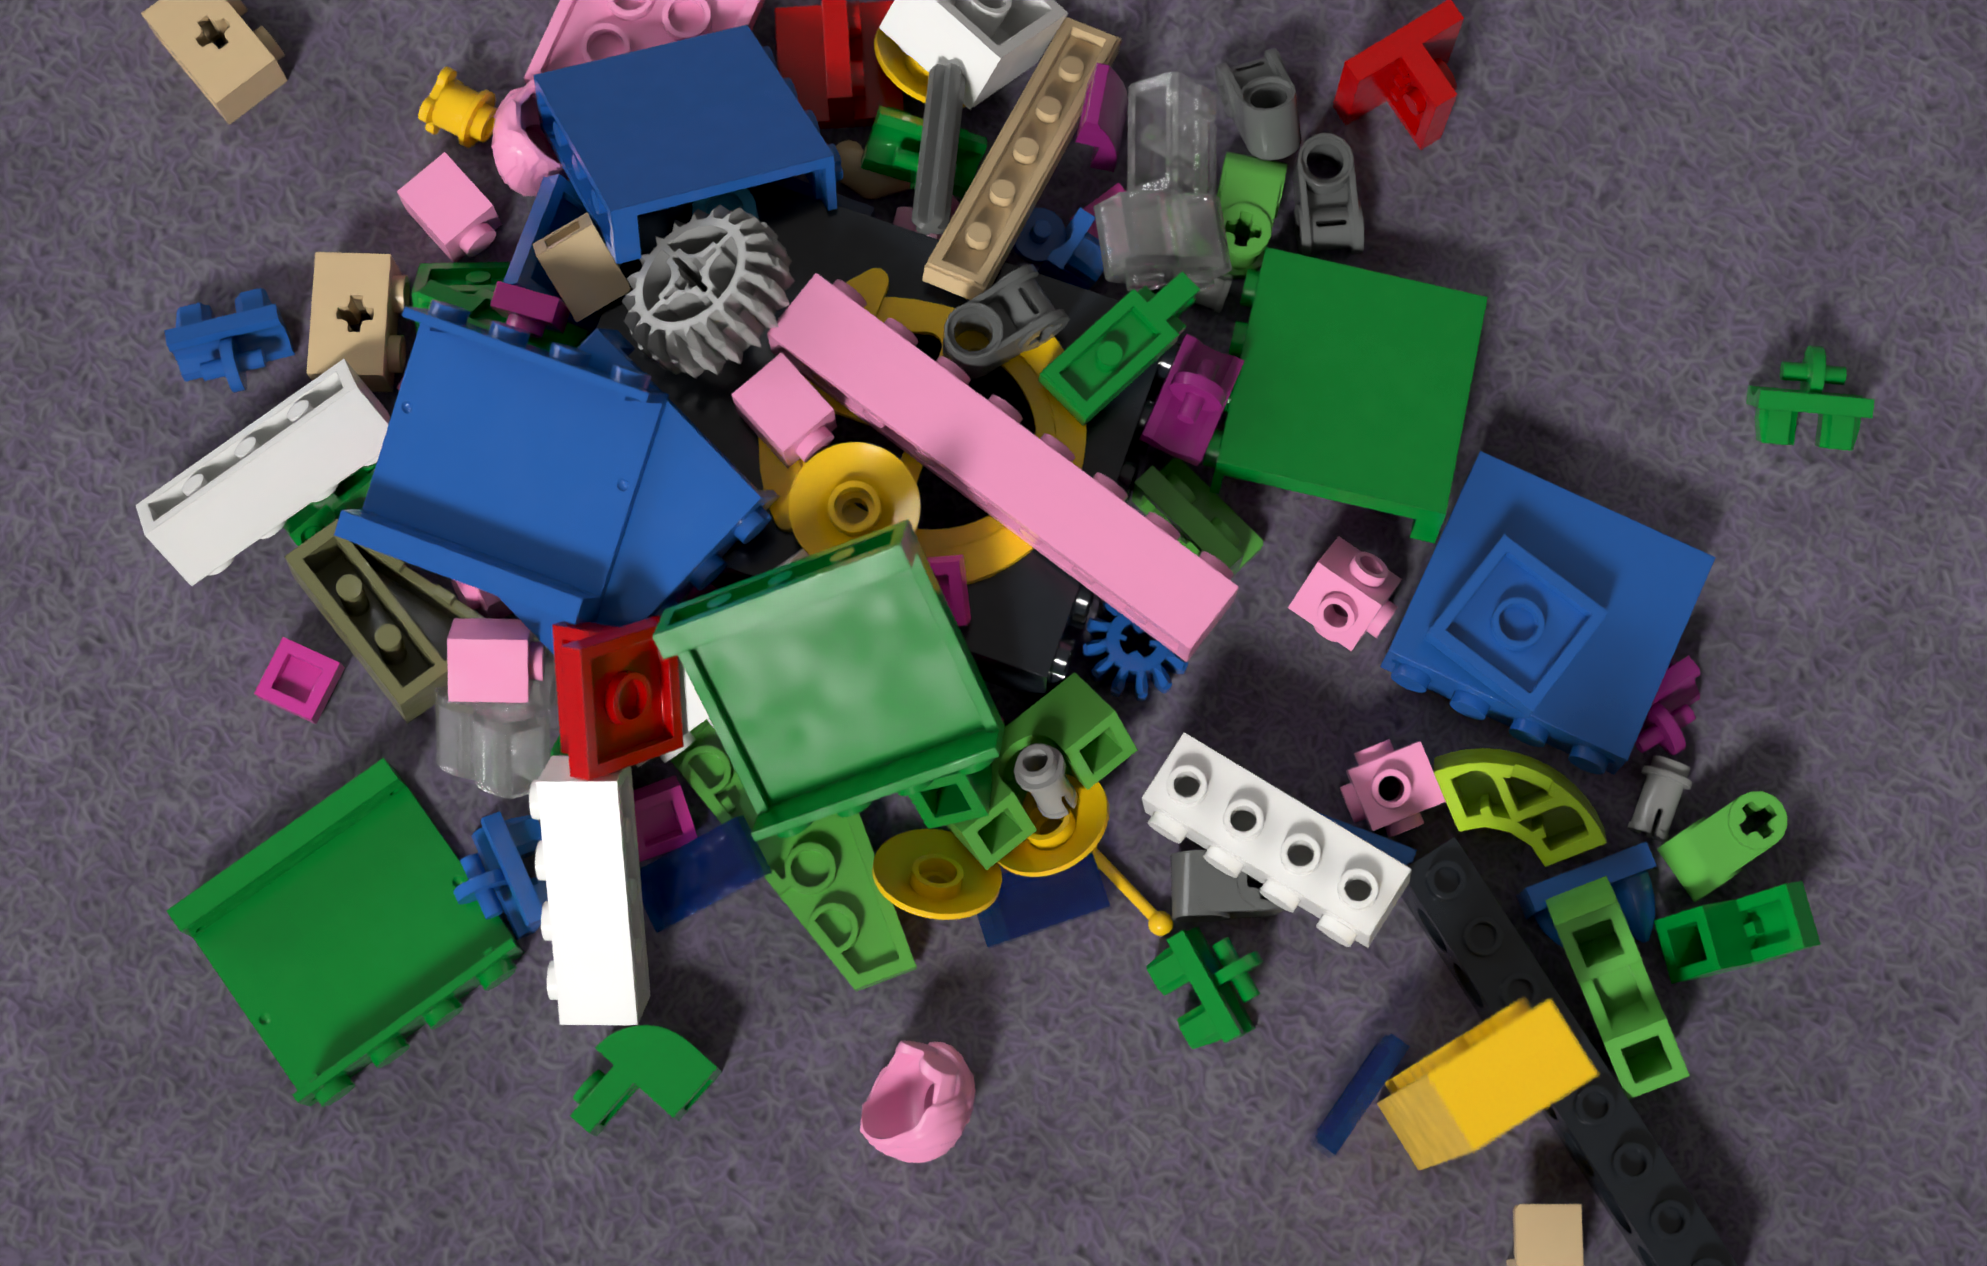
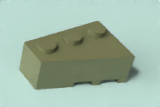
M336 519L284 557L294 579L408 724L448 695L447 638L453 619L486 618L457 600L454 594L439 584L438 586L434 585L406 567L405 562L334 536L338 519Z

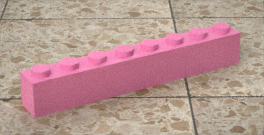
M816 273L776 321L779 327L771 328L767 332L771 352L776 356L782 352L804 377L1185 662H1188L1235 600L1239 586L1231 581L1234 574L1230 568L1208 552L1202 551L1197 556L1179 543L1177 540L1181 537L1180 533L1163 517L1153 512H1149L1144 517L1124 501L1128 498L1126 492L1109 477L1101 473H1096L1093 478L1072 463L1075 459L1074 454L1058 439L1046 433L1039 439L1019 424L1023 420L1022 416L1008 402L996 395H991L988 400L968 386V383L971 381L969 376L954 362L943 356L934 361L915 347L919 343L916 336L903 324L890 317L884 323L864 309L867 305L866 300L849 284L840 279H836L831 284Z

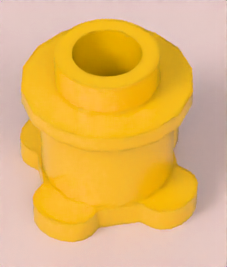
M446 66L439 73L436 84L429 96L422 102L418 119L426 123L425 130L436 135L442 128L458 136L459 144L466 148L474 146L478 141L486 142L493 134L495 122L493 116L498 109L495 107V94L487 89L479 93L463 85V82L456 79L457 71Z

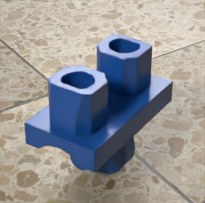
M1081 207L1066 228L1062 219L1053 211L1046 208H1034L1013 246L1015 252L1023 260L1033 264H1042L1038 269L1039 274L1089 290L1095 284L1116 250L1087 232L1096 217Z
M258 288L241 292L234 299L236 313L217 318L210 305L196 303L178 308L176 328L164 331L166 345L175 356L185 382L202 377L204 381H209L226 376L232 392L236 393L247 390L246 371L266 367V362L295 355L292 338L276 303H271L265 289Z
M499 811L483 817L480 821L482 827L471 835L478 853L468 855L460 860L468 880L457 886L453 893L458 904L478 901L486 920L505 912L514 935L519 940L535 933L540 927L542 907L544 902L548 901L546 881H540L537 877L530 879L522 862V859L536 854L537 844L539 841H542V831L539 821L532 819L531 815L510 818L504 821Z

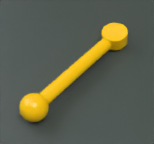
M1097 844L1085 858H1089L1148 919V928L1153 934L1164 936L1170 933L1174 924L1171 915L1165 911H1157L1100 852Z

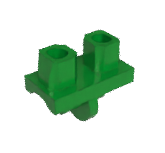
M880 106L861 158V168L909 182L911 190L915 191L923 118L910 115L909 112L896 108ZM960 128L953 195L961 198L964 197L970 187L987 148V137L970 133L963 128Z
M1810 345L1805 351L1802 363L1782 361L1780 366V380L1800 382V390L1748 385L1746 404L1756 407L1755 432L1756 440L1759 442L1794 445L1798 412L1817 413L1815 446L1853 451L1860 430L1861 417L1873 418L1875 399L1863 398L1862 395L1822 392L1824 384L1844 385L1847 369L1844 366L1826 365L1824 347Z
M1199 926L1188 931L1186 929L1166 939L1170 947L1160 953L1146 968L1157 989L1164 996L1171 994L1188 983H1191L1202 1004L1177 1018L1179 1028L1189 1046L1195 1049L1223 1040L1225 1044L1256 1029L1230 982L1233 983L1243 1003L1260 995L1249 974L1251 970L1264 963L1259 952L1256 950L1240 958L1231 940L1227 937L1212 946L1224 967L1222 968Z

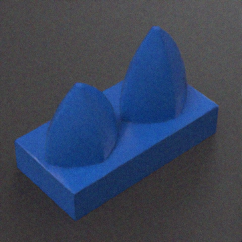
M1643 842L1529 886L1516 896L1526 920L1535 917L1543 932L1556 944L1563 947L1545 900L1607 876L1633 938L1645 943L1650 939L1655 920V894L1648 871L1657 865L1647 842Z

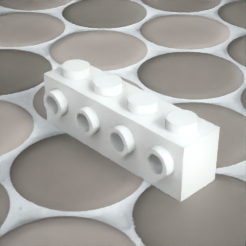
M342 359L136 504L144 535L182 577L193 586L207 575H216L225 570L233 562L237 554L257 540L266 539L282 529L288 518L311 502L315 503L326 499L336 490L342 480L362 466H370L377 463L391 417L348 362Z
M1185 732L1142 797L1144 810L1147 814L1151 815L1147 823L1158 833L1178 844H1181L1183 839L1187 837L1207 849L1203 857L1215 868L1234 878H1237L1239 873L1243 871L1263 884L1260 893L1268 900L1289 912H1294L1297 905L1320 918L1316 927L1321 932L1347 947H1351L1354 940L1369 948L1410 882L1411 869Z
M551 756L539 779L532 781L529 794L531 817L534 820L541 821L542 841L538 842L535 854L536 875L538 880L546 881L548 901H545L542 907L541 930L543 939L545 941H552L554 961H550L547 971L548 996L550 1000H558L560 1025H638L650 998V984L631 766L587 781L570 777L569 756Z

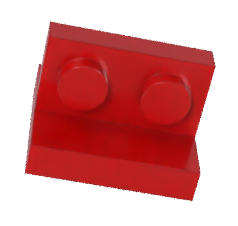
M821 0L822 5L774 8L778 72L782 78L789 77L792 80L797 92L798 102L804 111H813L819 129L873 126L880 106L904 111L903 90L896 86L885 74L877 60L874 49L875 35L894 0L876 2Z
M1446 0L1345 61L1333 102V108L1345 125L1350 124L1387 101L1420 150L1442 137L1458 95L1456 93V80L1447 64L1464 21V17L1452 0Z
M654 616L622 627L592 622L572 624L562 621L552 624L561 753L569 755L570 777L591 781L684 747L678 655L663 659L652 637L661 616Z

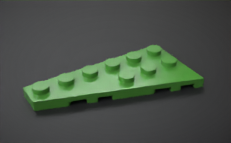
M707 719L693 728L690 732L696 740L670 761L852 988L857 992L916 970L915 961L894 905L882 895L874 882L872 867L875 854L860 814L839 817L836 813L813 821L806 830L795 836L779 838L776 834L755 842L751 832L757 813L715 729Z

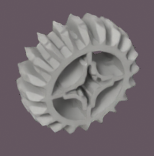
M718 205L710 214L697 209L689 223L685 224L675 220L673 232L665 238L655 236L657 246L650 254L641 255L640 261L643 265L641 270L627 278L633 290L622 300L628 310L624 322L630 328V333L633 335L632 338L639 343L638 348L664 369L671 370L676 375L680 372L688 373L694 378L701 375L704 370H709L718 375L726 360H732L741 364L745 349L751 345L761 347L759 337L767 328L779 327L774 314L790 304L785 295V290L794 283L788 268L792 260L787 255L785 247L777 240L778 235L765 222L760 223L756 217L746 213L740 207L729 211L722 205Z

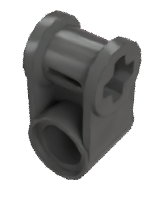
M1276 48L1266 50L1264 58L1229 67L1225 62L1215 65V79L1227 116L1232 118L1250 154L1259 159L1276 160L1292 155L1298 150L1302 139L1296 89L1286 72L1278 50Z
M1320 133L1313 135L1303 143L1293 168L1294 228L1297 253L1311 257L1312 252L1349 249L1352 255L1362 254L1364 250L1363 214L1361 203L1357 196L1354 156L1351 147L1343 138L1335 134ZM1318 158L1326 159L1333 163L1338 175L1328 180L1319 179L1309 171L1307 163Z
M1028 264L1010 272L990 289L958 306L949 314L944 326L943 357L958 365L970 379H977L988 375L991 371L1019 354L1044 344L1058 334L1068 324L1070 319L1064 309L1056 310L1037 282L1039 272L1033 264ZM966 331H977L983 334L990 344L979 351H968L963 349L956 342L955 338Z
M1207 850L1182 851L1170 855L1172 920L1216 922L1230 918H1267L1276 916L1285 910L1270 900L1260 899L1258 888L1248 887L1247 883L1255 882L1256 879L1243 871L1239 873L1237 878L1231 877L1207 862L1203 857Z

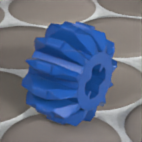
M1104 602L1103 611L1108 621L1100 618H1090L1086 629L1098 640H1092L1083 645L1084 657L1102 659L1091 670L1093 680H1103L1113 673L1115 678L1112 682L1110 694L1115 697H1120L1123 693L1126 682L1135 683L1134 695L1137 701H1145L1147 699V681L1149 680L1162 693L1169 692L1172 682L1166 671L1183 675L1187 670L1188 662H1185L1123 614ZM1131 634L1137 641L1143 640L1146 637L1151 640L1147 657L1143 658L1138 651L1131 652L1128 655L1124 652L1128 635Z

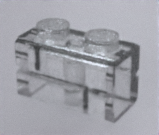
M1179 71L1167 72L1130 84L1128 87L1127 203L1142 211H1149L1150 215L1165 223L1179 222L1214 212L1217 209V127L1214 124L1217 118V94L1201 84L1195 85L1193 79Z

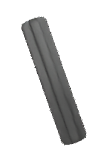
M953 63L946 66L934 65L928 77L911 218L913 224L916 225L917 232L923 235L931 233L943 234L950 221L966 81L964 75L961 74L960 66Z

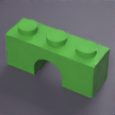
M1075 672L1005 727L1000 756L996 757L992 762V790L989 816L946 825L986 870L1037 831L1023 808L1024 798L1028 791L1022 789L1017 783L1014 774L1017 757L1023 749L1032 744H1044L1056 748L1064 758L1066 765L1065 774L1076 778L1087 790L1138 751L1116 711Z
M1607 876L1546 899L1545 902L1628 1100L1689 1077L1687 1067Z

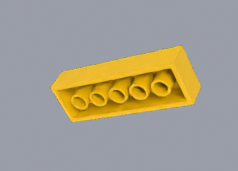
M1524 997L1385 1082L1384 1084L1391 1095L1379 1101L1377 1105L1418 1171L1476 1151L1597 1076L1598 1073L1552 1001L1549 999L1531 1009Z

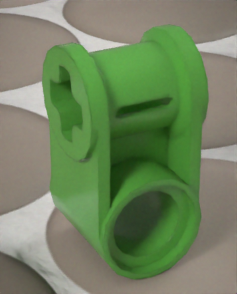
M1226 151L1215 207L1218 208L1210 244V259L1214 268L1219 272L1232 274V279L1246 278L1248 268L1254 270L1261 268L1265 249L1271 238L1274 218L1277 217L1287 163ZM1235 236L1245 237L1246 246L1234 244Z
M1751 791L1741 795L1709 818H1701L1657 848V850L1695 903L1741 872V867L1774 846L1784 836L1786 831L1787 813L1783 804L1775 796L1763 791ZM1758 812L1763 816L1765 823L1758 829L1759 833L1755 831L1746 835L1741 830L1740 824L1747 818L1746 814L1751 816Z

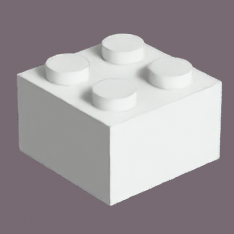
M894 0L879 28L897 43L904 53L911 56L928 72L936 64L946 66L953 63L960 66L961 74L966 79L963 104L972 109L1033 67L1040 60L1068 12L1055 0Z

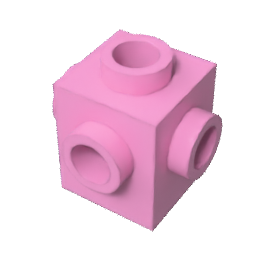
M1338 536L1319 559L1288 608L1311 623L1321 636L1330 641L1338 642L1352 651L1366 632L1377 638L1398 608L1397 605L1389 601V598L1402 579L1389 571L1386 564L1380 558L1368 552H1361Z
M1390 739L1354 753L1358 765L1346 770L1351 783L1340 787L1353 822L1356 823L1366 819L1371 831L1384 827L1388 838L1424 824L1420 812L1446 802L1421 741H1416L1394 750ZM1393 776L1399 782L1400 790L1394 799L1386 801L1380 796L1378 785L1384 777Z

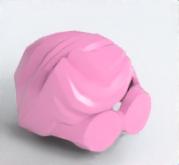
M534 80L529 81L524 87L511 90L500 103L493 116L495 122L492 131L491 147L498 173L504 183L523 196L536 197L543 177L560 174L568 181L570 180L540 128Z
M900 1041L890 1063L880 1071L867 1097V1101L862 1104L860 1132L871 1145L875 1146V1149L883 1152L885 1155L907 1163L929 1162L946 1154L961 1137L965 1126L970 1121L976 1092L974 1075L962 1055L951 1045L937 1041L929 1042L928 1044Z

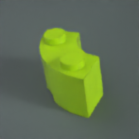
M1490 748L1465 749L1434 757L1433 773L1459 832L1481 827L1510 832L1529 844L1545 867L1607 843L1604 825L1587 797L1562 773L1535 758L1517 752Z

